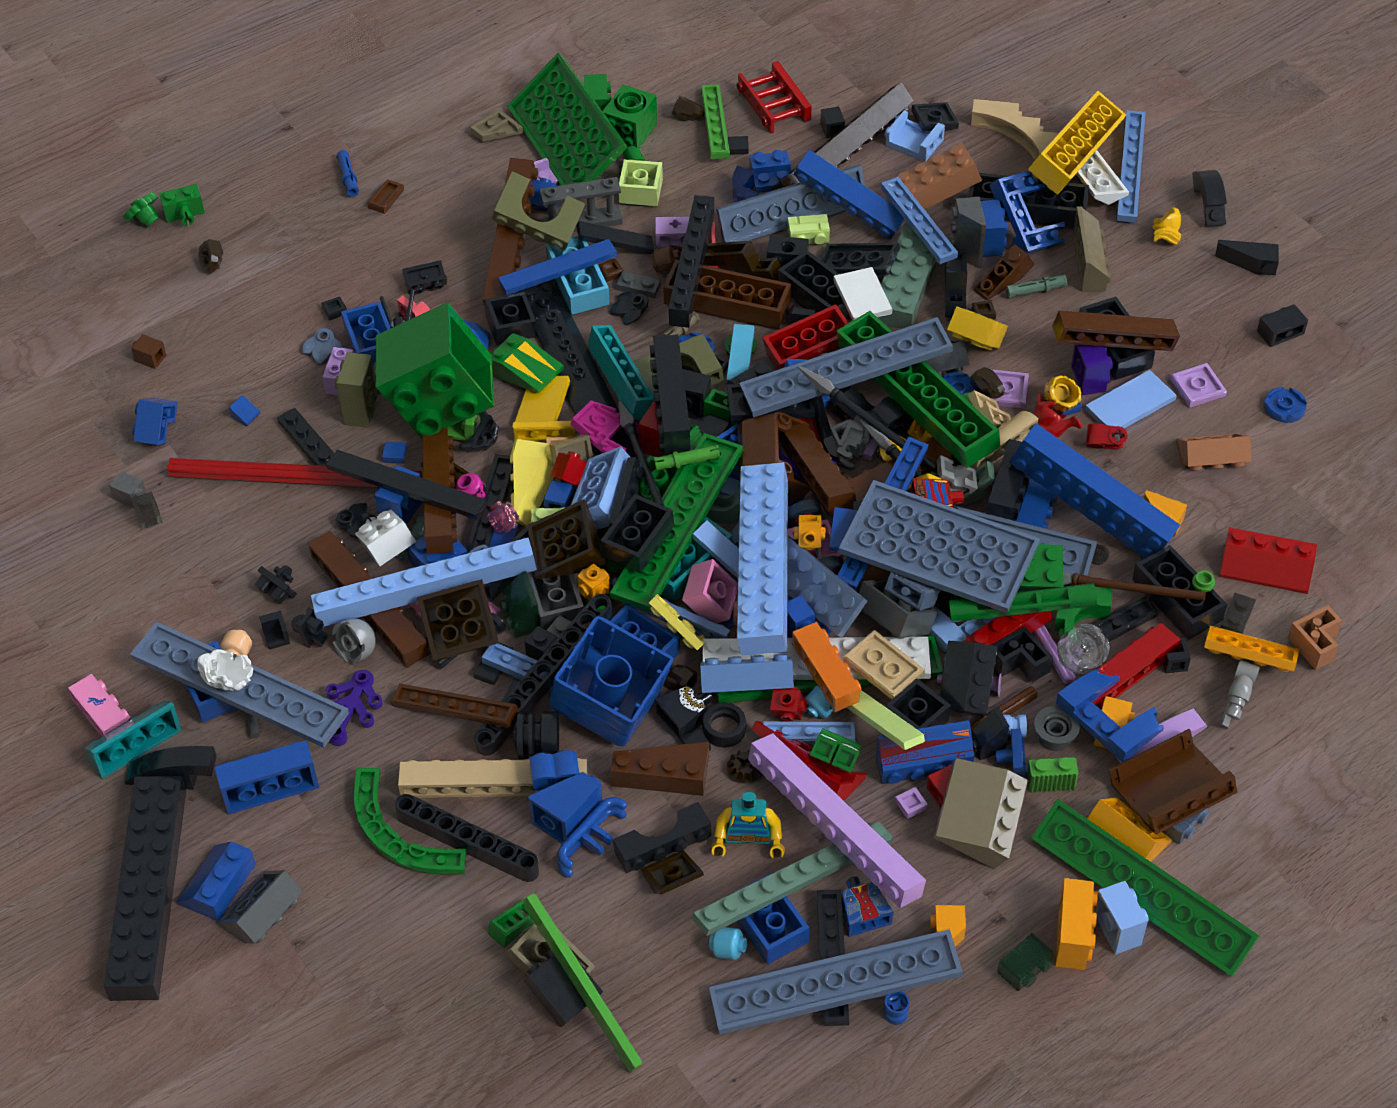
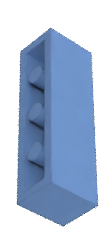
M787 654L773 655L774 658H764V655H753L751 659L742 660L740 656L728 657L726 661H719V658L715 657L706 658L705 662H700L702 693L794 688L792 657H787Z

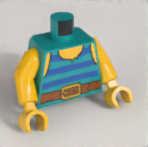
M745 792L742 794V799L732 800L731 807H727L718 816L714 835L716 842L711 846L713 856L716 847H722L721 856L725 855L726 849L723 839H726V843L771 844V840H773L770 856L774 858L773 849L778 848L782 852L781 857H783L785 847L780 843V839H782L781 821L772 809L767 808L766 801L756 799V795L753 792Z

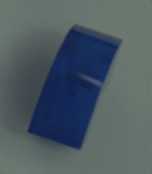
M737 166L732 178L734 202L758 196L759 193L752 190L754 187V172Z

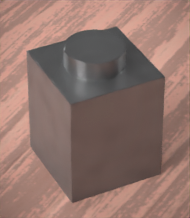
M123 471L109 485L114 500L133 508L143 501L147 494L142 479Z

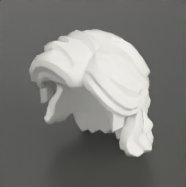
M217 649L211 653L200 655L197 664L200 675L207 685L226 691H238L251 681L250 677L253 674V667L251 666L250 659L244 654L238 655L234 659L232 651Z

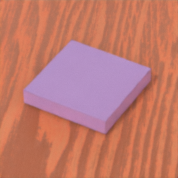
M1208 363L1170 375L1171 382L1189 408L1225 397L1227 394V390Z
M993 370L1003 383L1005 393L999 398L992 399L997 401L998 406L1025 409L1029 373Z

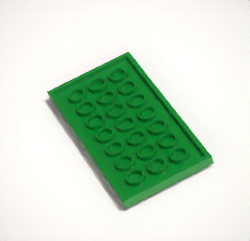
M557 53L507 105L541 157L549 160V168L561 186L596 180L628 148L560 53Z

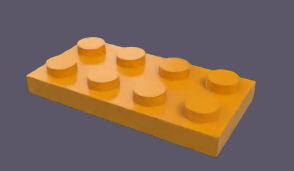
M1210 626L1204 648H1207L1212 653L1230 654L1232 658L1244 660L1245 658L1252 660L1260 666H1275L1276 669L1283 672L1295 671L1299 653L1298 648Z

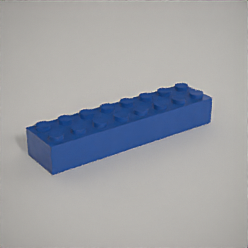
M1037 423L1024 438L1009 461L1016 469L1021 470L1032 478L1033 481L1045 487L1053 495L1062 499L1070 507L1079 511L1088 520L1093 521L1103 528L1105 532L1117 538L1144 559L1162 550L1180 526L1179 523Z

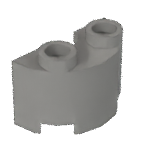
M940 455L937 459V474L939 478L949 481L950 491L962 490L963 492L969 491V494L978 489L975 469L971 467L966 469L963 465L953 466V460Z

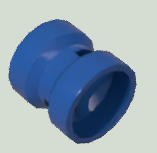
M902 991L888 994L885 998L884 1018L891 1024H902L908 1018L910 1001L905 993Z

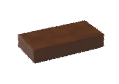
M387 179L367 203L368 208L385 214L404 191V185Z

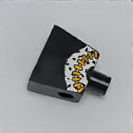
M685 686L656 698V713L681 741L682 735L693 732L702 724L704 713L707 710L706 705L711 703L713 698L710 693L701 692L696 694L690 686Z

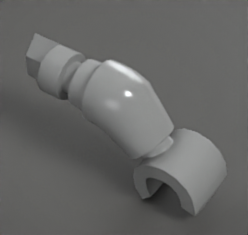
M1240 660L1235 680L1227 694L1229 697L1227 703L1230 705L1226 706L1220 726L1228 729L1231 719L1240 720L1242 715L1240 709L1244 708L1245 703L1249 702L1252 686L1257 678L1260 666Z

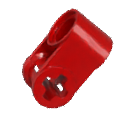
M1098 423L1088 424L1086 447L1119 450L1126 444L1127 431L1120 426ZM1115 435H1119L1120 441H1115Z

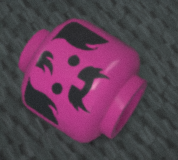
M474 473L462 475L455 485L456 490L483 499L487 493L486 485Z

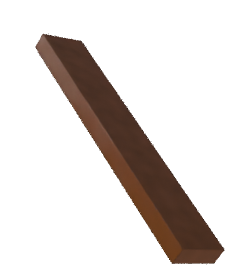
M399 683L390 701L394 707L510 728L519 709L516 704L401 683Z

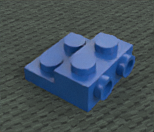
M774 150L772 153L763 154L762 152H756L750 155L749 167L756 193L773 191L771 187L791 171V163L787 151Z

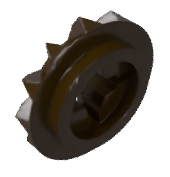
M749 749L746 752L739 750L737 754H731L727 762L728 774L732 779L740 783L754 782L762 775L751 763L750 768L744 767L741 769V763L746 764L750 762L748 760Z

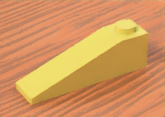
M516 439L510 455V463L513 464V473L510 474L511 481L514 482V493L511 494V517L526 528L531 523L532 509L540 508L550 483L554 480V478L550 477L553 470L550 445L547 443Z

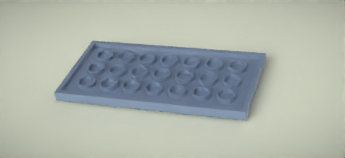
M873 480L839 547V553L1008 613L1040 544V538Z

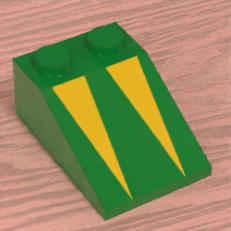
M514 333L491 353L493 377L538 394L564 369L563 364L528 338Z

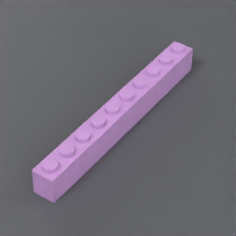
M772 733L751 743L748 758L750 763L782 795H785L812 824L823 832L826 838L831 840L858 869L866 874L873 884L877 885L899 908H902L922 897L926 879L781 740Z

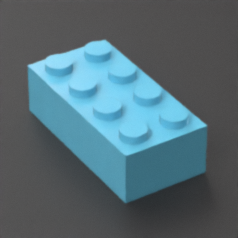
M578 236L571 237L565 251L556 250L551 245L545 244L547 260L589 245L587 241L579 240ZM598 264L555 278L571 315L610 305L609 287Z

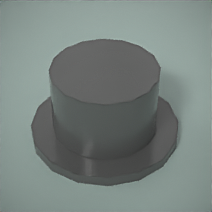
M1054 705L1047 706L1037 713L1034 720V729L1044 748L1050 751H1062L1079 735L1080 724L1061 707Z

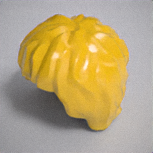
M1062 375L1055 376L1045 384L1044 397L1047 401L1056 402V405L1052 406L1055 410L1061 412L1070 410L1081 402L1080 387L1071 378Z

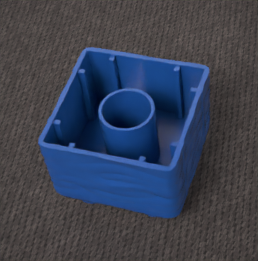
M597 616L593 619L583 637L556 674L549 705L554 711H558L564 717L589 729L612 744L625 746L661 692L672 666L673 658L607 619Z

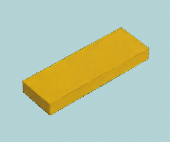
M571 421L513 422L514 441L516 439L546 441V438L567 437V439L577 436V430L570 425Z

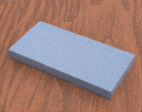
M1148 370L1086 404L1085 410L1099 424L1120 426L1125 429L1175 401L1177 395L1152 371Z

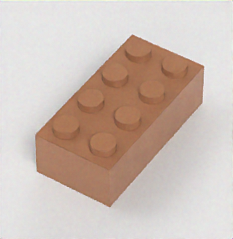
M963 143L953 146L951 149L893 177L901 179L924 210L982 181L976 164Z

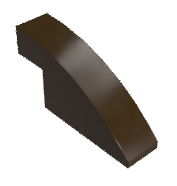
M751 240L708 243L704 259V265L718 266L719 269L775 281L778 279V269L781 268L777 258L760 259Z

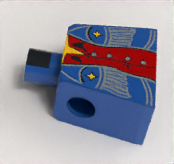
M858 876L849 878L846 881L848 889L842 892L841 898L848 936L851 937L891 925L893 910L878 887L873 882L862 885Z

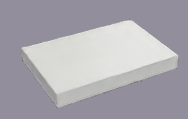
M872 267L834 276V283L852 321L868 311H871L877 317L892 314V307Z

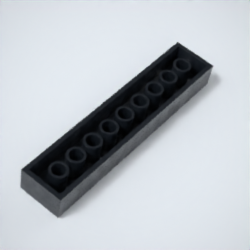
M182 776L134 778L104 981V989L109 1001L159 1000L186 799V788Z

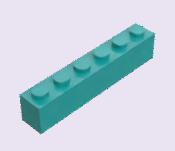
M592 326L588 341L591 353L619 400L633 415L634 420L640 421L654 402V395L612 326Z

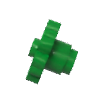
M150 192L141 199L140 197L130 204L132 207L122 217L127 223L137 218L142 225L145 224L149 227L159 218L157 211L152 206L158 197L154 192Z

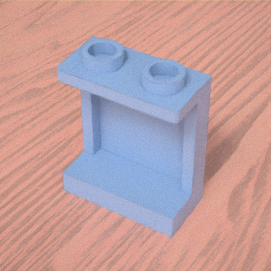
M904 110L900 116L898 115L895 118L891 127L886 129L884 135L886 137L885 146L925 162L944 140L945 125L938 123L932 131L922 132L918 123L908 120V111Z

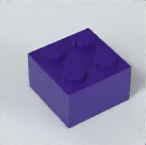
M1074 344L1071 367L1081 394L1089 395L1106 392L1107 383H1110L1109 372L1113 367L1112 359L1107 355V347Z

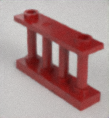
M779 61L772 63L770 74L749 81L746 80L742 73L738 74L736 86L739 93L743 94L761 119L762 125L770 133H774V122L795 115L800 116L804 122L811 120V104ZM770 81H773L777 84L776 86L758 92H755L752 88ZM779 92L785 95V97L763 103L761 98ZM788 103L794 107L774 115L769 111Z

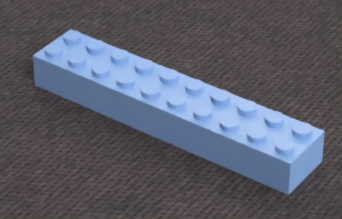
M784 462L741 466L737 640L741 655L787 652L788 478Z

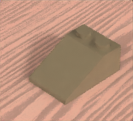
M533 922L503 954L521 972L529 976L527 971L537 962L540 965L544 964L547 961L545 956L552 950ZM559 930L577 960L590 973L595 966Z

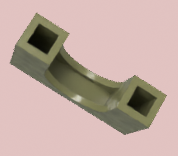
M512 171L495 207L492 220H495L499 225L511 227L520 234H527L538 242L543 241L556 250L565 251L585 203L567 196L556 218L548 222L535 221L528 217L522 208V199L530 179Z
M704 334L691 337L679 343L682 365L691 367L697 373L711 376V386L724 381L722 367ZM650 355L633 362L654 395V391H657V389H654L652 386V375H655V373H652L650 368V359L654 358H650Z

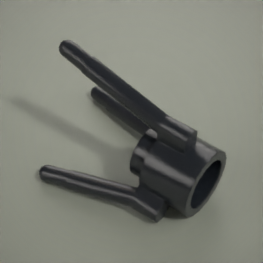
M411 289L406 320L398 312L396 314L397 317L392 321L384 297L380 296L382 307L391 328L411 319L414 289Z

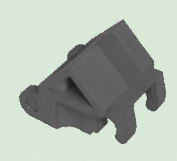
M857 415L854 420L849 419L830 427L832 436L824 439V444L830 456L838 458L839 464L849 470H854L855 466L854 463H850L848 460L852 458L858 460L859 457H862L871 437L860 422L863 419Z

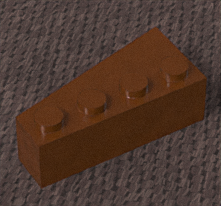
M709 742L613 751L610 767L611 786L703 796L709 762Z

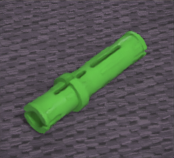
M718 444L680 453L674 451L671 455L654 457L656 470L659 471L672 467L678 469L682 465L719 459Z

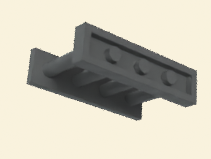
M613 177L540 189L543 205H548L549 216L542 217V222H548L558 216L556 203L565 202L566 197L569 196L576 200L587 199V210L582 211L579 221L606 227L622 225L619 205L614 206V194L621 193L618 178ZM606 196L607 207L595 209V197Z

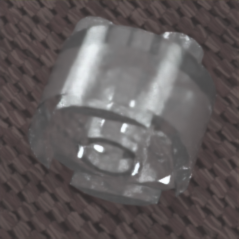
M1081 624L1066 632L1060 638L1057 646L1060 665L1078 674L1090 672L1100 666L1107 659L1110 649L1108 639L1103 635V631L1092 624Z

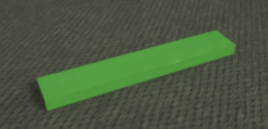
M702 85L701 95L705 109L704 116L711 159L730 158L720 85Z

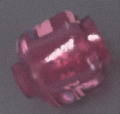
M498 501L489 507L491 512L488 513L487 518L496 532H503L505 534L518 526L519 515L510 502L502 504L501 501Z

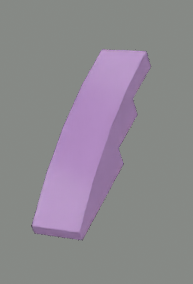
M1194 708L1160 723L1159 725L1164 726L1163 731L1130 758L1187 729L1191 730L1192 737L1207 728V725Z

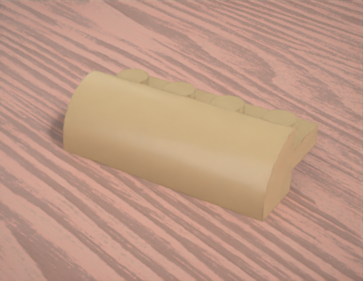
M1021 411L998 427L1000 447L970 467L976 470L986 461L991 463L998 461L1004 456L1009 439L1022 442L1033 426L1038 423L1039 418L1028 411Z

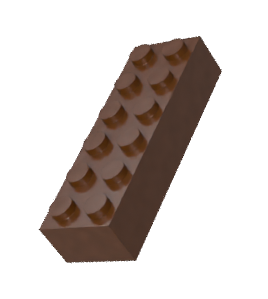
M676 259L663 286L664 304L667 305L670 303L679 260ZM703 265L693 310L780 329L791 301V284Z

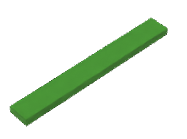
M533 893L526 897L523 906L629 1073L633 1072L642 1064L640 1057L536 894Z

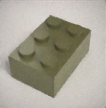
M347 352L345 360H342L340 364V375L335 378V388H338L337 400L341 404L340 415L343 416L344 425L369 428L379 398L372 355Z

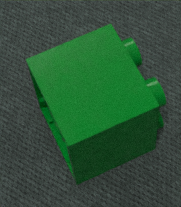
M446 302L376 335V388L422 439V434H437L441 428H448L494 407L492 355L449 302Z

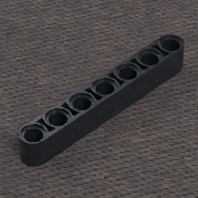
M402 794L396 798L395 808L397 818L401 823L455 849H466V854L522 881L532 882L538 878V858L533 852L413 795Z

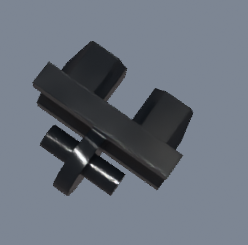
M284 565L281 568L276 566L274 568L276 575L269 572L263 566L257 570L261 576L255 585L264 593H267L274 584L276 587L269 596L279 604L288 596L294 598L297 595L285 583L286 581L289 583L293 581L291 576L292 569L289 566Z
M308 607L306 615H297L292 619L291 626L295 632L300 634L304 646L310 648L312 644L322 647L327 641L328 634L322 631L323 621L316 618L314 609Z

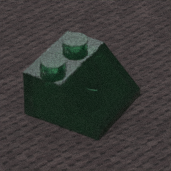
M523 571L502 590L503 600H500L502 612L508 615V617H505L508 630H513L515 638L531 634L537 626L540 627L538 603L527 571Z

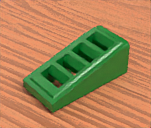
M525 899L489 922L488 934L502 947L511 943L533 923L532 918L523 906ZM523 910L525 913L528 914V916H525L520 911Z

